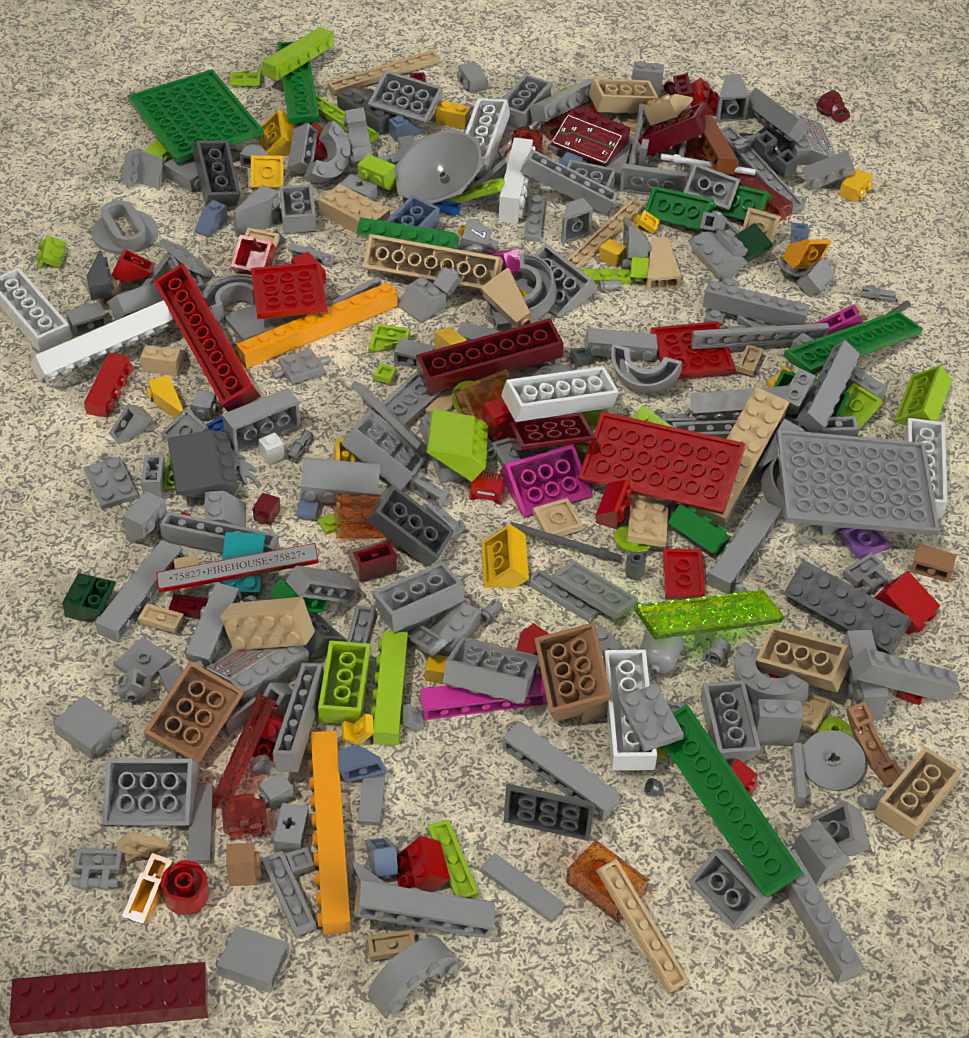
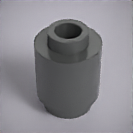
M638 552L630 553L627 556L625 574L628 578L638 580L643 577L646 565L645 556Z

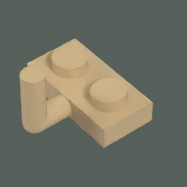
M128 832L116 843L117 851L123 852L124 861L130 863L137 856L150 858L152 853L160 856L168 848L167 840L138 834L137 832Z

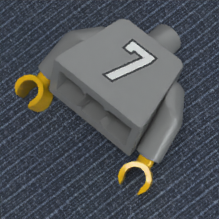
M469 218L467 224L461 225L460 229H458V234L461 237L458 250L484 254L486 248L496 251L499 242L490 239L492 230L482 223Z

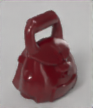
M831 90L818 99L816 104L818 112L831 116L839 123L850 118V112L845 107L839 92ZM842 111L846 113V114H844V115H842V116H840V117H837V116H836L837 114L841 113Z

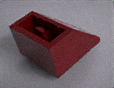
M381 541L347 551V555L360 582L397 571V556L391 543L388 541Z

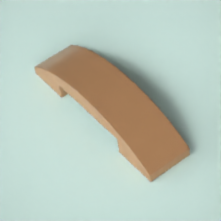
M863 701L846 709L853 736L861 746L869 767L885 787L895 783L902 772L896 760H891L872 724V721L875 719L866 702Z

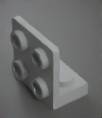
M136 149L125 153L122 184L129 186L134 183H140L159 189L163 158Z

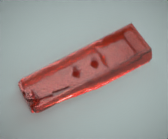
M260 693L256 694L248 720L213 794L215 798L213 808L217 809L232 801L271 713L273 714L277 710L275 708L278 707V704L269 696L265 697Z

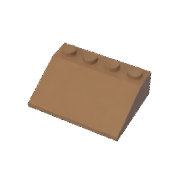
M595 622L534 638L548 707L555 722L576 717L612 698Z
M189 661L143 731L144 736L159 747L185 759L197 760L200 764L245 692L194 662Z

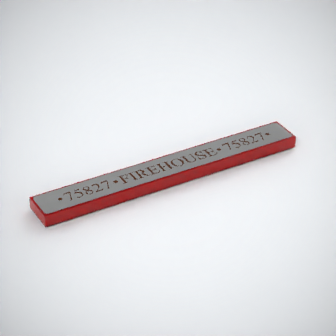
M316 543L160 571L156 572L158 591L162 593L295 568L296 565L318 564L319 560Z

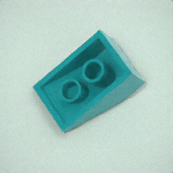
M225 532L222 560L265 552L264 533ZM263 574L221 581L220 584L238 588L240 592L262 593Z

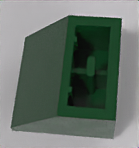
M78 573L62 602L65 617L86 622L100 615L116 585V581Z

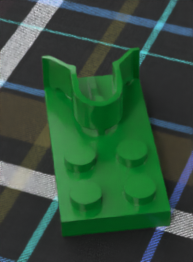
M738 185L729 211L715 208L710 213L718 210L725 217L745 221L748 207L764 211L766 202L771 200L772 196L766 191Z
M653 186L645 211L659 219L660 222L698 230L702 233L706 232L700 228L704 212L710 213L717 205L710 198Z

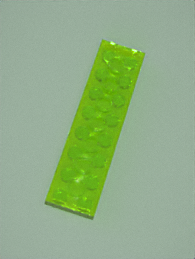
M764 590L637 605L635 609L636 614L655 640L781 623L784 619V615Z

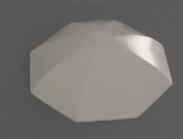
M449 128L417 139L395 166L398 195L407 199L414 195L430 204L461 195L483 167L479 138Z

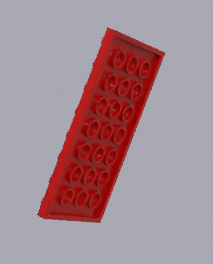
M601 412L594 432L595 441L590 443L578 479L582 482L607 487L608 483L627 479L630 480V488H632L633 494L724 515L746 444Z

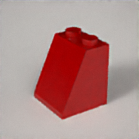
M908 570L889 582L874 597L911 618L912 621L905 632L908 635L914 631L919 633L926 627L925 622L933 619L937 615L935 611L940 607V604Z

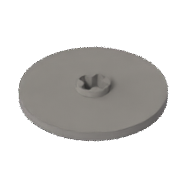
M835 730L818 732L807 740L802 749L806 777L823 789L831 791L849 789L859 782L864 773L866 765L864 752L858 742L846 733ZM830 757H834V760L837 761L835 765L832 764V761H828Z

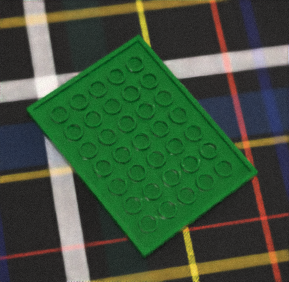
M213 69L127 95L129 103L175 163H181L194 158L193 150L196 141L228 140L229 146L264 135L263 128Z

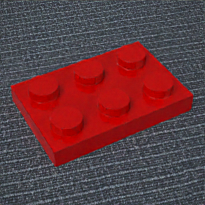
M663 548L665 599L705 600L702 550Z

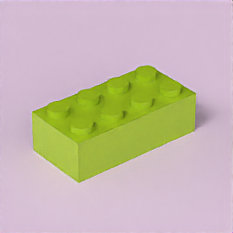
M329 641L318 705L319 723L342 724L344 721L355 724L363 716L371 662V644Z

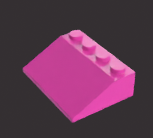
M574 444L507 463L500 470L503 473L502 478L505 486L523 518L533 515L534 507L568 498L570 503L593 496L588 483L578 479L582 466Z

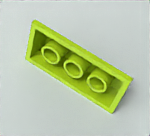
M942 365L911 375L894 418L895 423L906 426L908 418L938 421L952 383L951 377Z

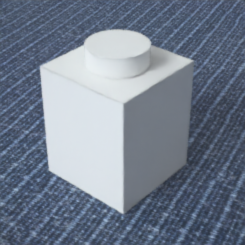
M276 433L258 439L260 455L268 465L285 459L284 444Z

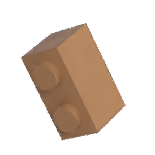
M918 544L910 572L949 583L957 554Z
M254 843L227 844L226 867L229 886L257 885V877H261L260 852L255 851Z

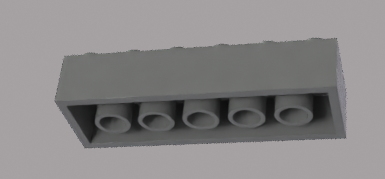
M804 559L783 593L789 599L847 631L872 630L876 647L890 655L895 651L912 621L909 616Z

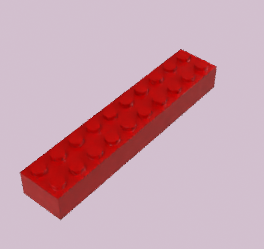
M184 263L154 280L153 282L227 412L232 411L261 397Z

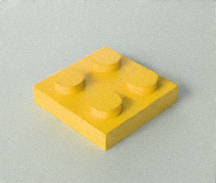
M251 155V189H258L261 185L271 189H279V186H283L284 157Z

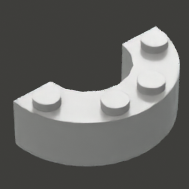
M364 107L345 110L346 117H343L344 126H348L350 137L348 140L352 149L350 160L351 164L355 165V168H358L357 164L367 154L373 155Z
M331 121L324 126L319 138L327 149V161L316 160L308 165L303 177L304 180L312 183H325L340 175L347 168L351 156L350 143L342 127L335 121Z
M520 254V270L523 279L536 283L534 290L523 297L534 321L550 310L556 299L557 287L553 272L547 262L532 254Z
M226 275L214 280L206 287L203 296L218 322L224 319L223 308L231 302L245 301L252 305L255 304L251 275Z
M616 344L612 345L611 357L615 374L619 381L632 391L645 394L660 392L670 387L682 372V361L664 357L662 362L654 368L641 369L631 361L630 348Z
M777 455L763 473L761 486L766 501L781 508L780 516L785 519Z
M745 641L741 644L734 660V680H744L751 703L757 706L758 699L798 700L803 704L808 700V683L793 673L783 678H770L763 675L759 671V666L756 662L759 651Z
M428 937L419 940L405 948L386 964L372 982L368 998L384 1018L390 1013L392 1015L396 1014L402 1008L411 990L416 989L422 980L436 974L443 977L445 974L450 975L454 973L459 967V961L440 938Z

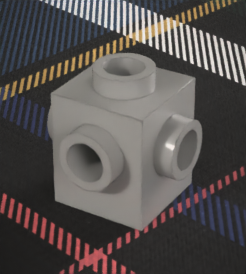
M135 667L119 677L117 681V695L127 701L137 702L149 693L151 675Z

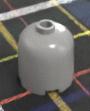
M652 623L646 627L640 650H646L647 666L650 674H667L676 666L685 641L682 639L683 633L671 625L662 627L658 626L659 623Z

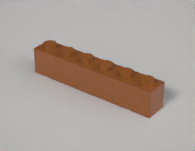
M705 115V131L697 141L714 170L725 174H734L735 168L738 167V158L735 156L734 151L729 146L712 115Z

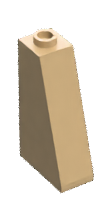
M652 238L646 290L679 288L681 274L669 238Z
M506 268L480 287L484 298L515 328L534 323L509 268Z

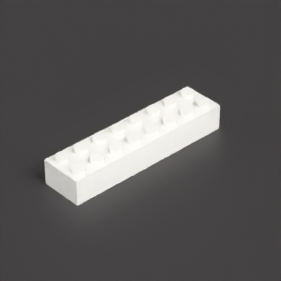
M163 300L34 356L30 365L38 381L45 380L47 383L54 380L55 376L60 373L62 376L70 373L71 369L76 366L78 369L86 366L87 362L92 359L94 362L102 359L103 355L108 352L114 354L124 345L127 348L134 345L139 339L144 341L150 338V335L155 332L160 334L166 331L173 317Z

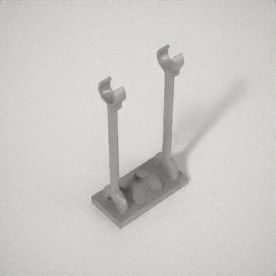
M640 103L629 163H623L620 192L650 196L653 186L683 192L687 172H682V163L677 164L676 171L635 165L639 145L638 139L641 136L643 122L646 120L643 108L647 104ZM687 143L680 145L679 155L681 157H685Z

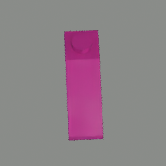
M518 249L494 251L486 254L500 257L503 260L501 272L509 268L511 274L515 275L520 270Z
M854 304L814 324L828 323V335L861 324L863 321Z

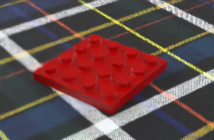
M319 261L251 268L257 319L328 312Z
M718 321L651 328L650 334H656L657 354L660 363L664 357L682 361V372L678 379L735 374L736 368L728 347L692 349L691 347L693 331L721 329Z

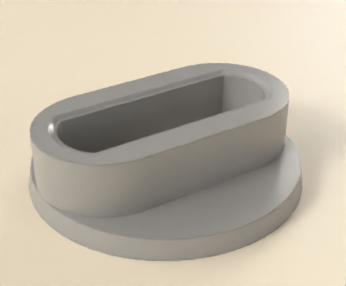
M124 200L106 203L101 209L102 217L97 220L92 228V239L95 245L103 251L113 254H121L124 248L133 253L139 252L149 247L158 235V227L155 220L150 215L135 210L131 203ZM117 217L126 218L135 235L123 236L113 219Z

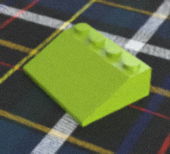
M433 409L430 416L426 452L472 482L486 468L488 425L483 420H479L474 416Z

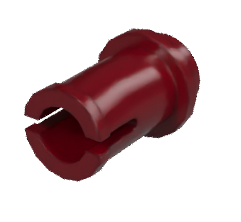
M671 81L665 82L664 91L670 96L677 94L674 83Z

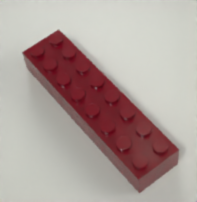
M551 318L417 354V371L429 395L454 388L463 381L476 382L562 358L564 343Z
M205 962L12 979L9 1025L14 1036L208 1018V973Z

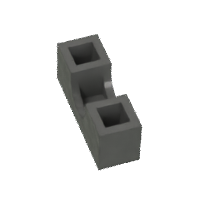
M766 130L755 137L753 149L784 179L796 172L798 157L789 149L781 153L777 147V139L769 131Z

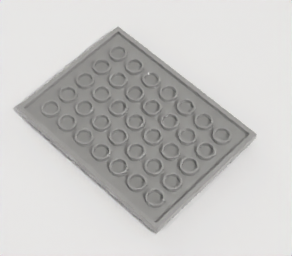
M777 430L776 441L785 523L938 536L940 527L925 443Z

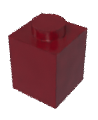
M262 492L252 508L254 520L260 524L272 525L281 510L280 498Z

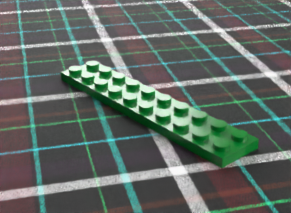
M277 42L278 51L293 42ZM308 61L282 77L288 123L298 124L300 122L314 123L320 121L311 63Z
M897 310L787 349L783 357L796 367L815 374L822 370L833 347L844 340L859 352L860 356L917 336L921 334L923 328Z
M685 704L673 712L684 733V737L682 740L664 745V747L762 894L769 897L804 874L689 706Z

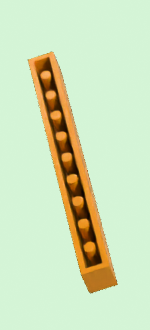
M387 282L328 306V312L308 314L237 343V355L246 369L397 307V291Z
M336 730L311 732V741L307 742L308 754H312V759H308L309 772H313V777H309L310 790H314V795L310 796L311 809L316 811V814H311L312 828H317V833H312L313 847H318V852L314 853V866H319V872H315V885L320 886V892L316 893L317 906H321L322 913H317L318 927H323V935L351 932L337 732Z

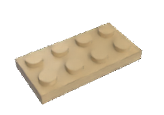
M631 493L632 502L629 508L627 542L665 547L667 541L668 502Z

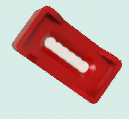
M482 471L471 483L469 500L474 501L479 498L491 500L495 504L501 505L504 493L503 473L497 474Z

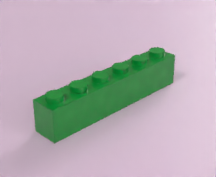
M362 217L359 219L356 233L366 239H369V234L452 249H458L460 239L455 232Z

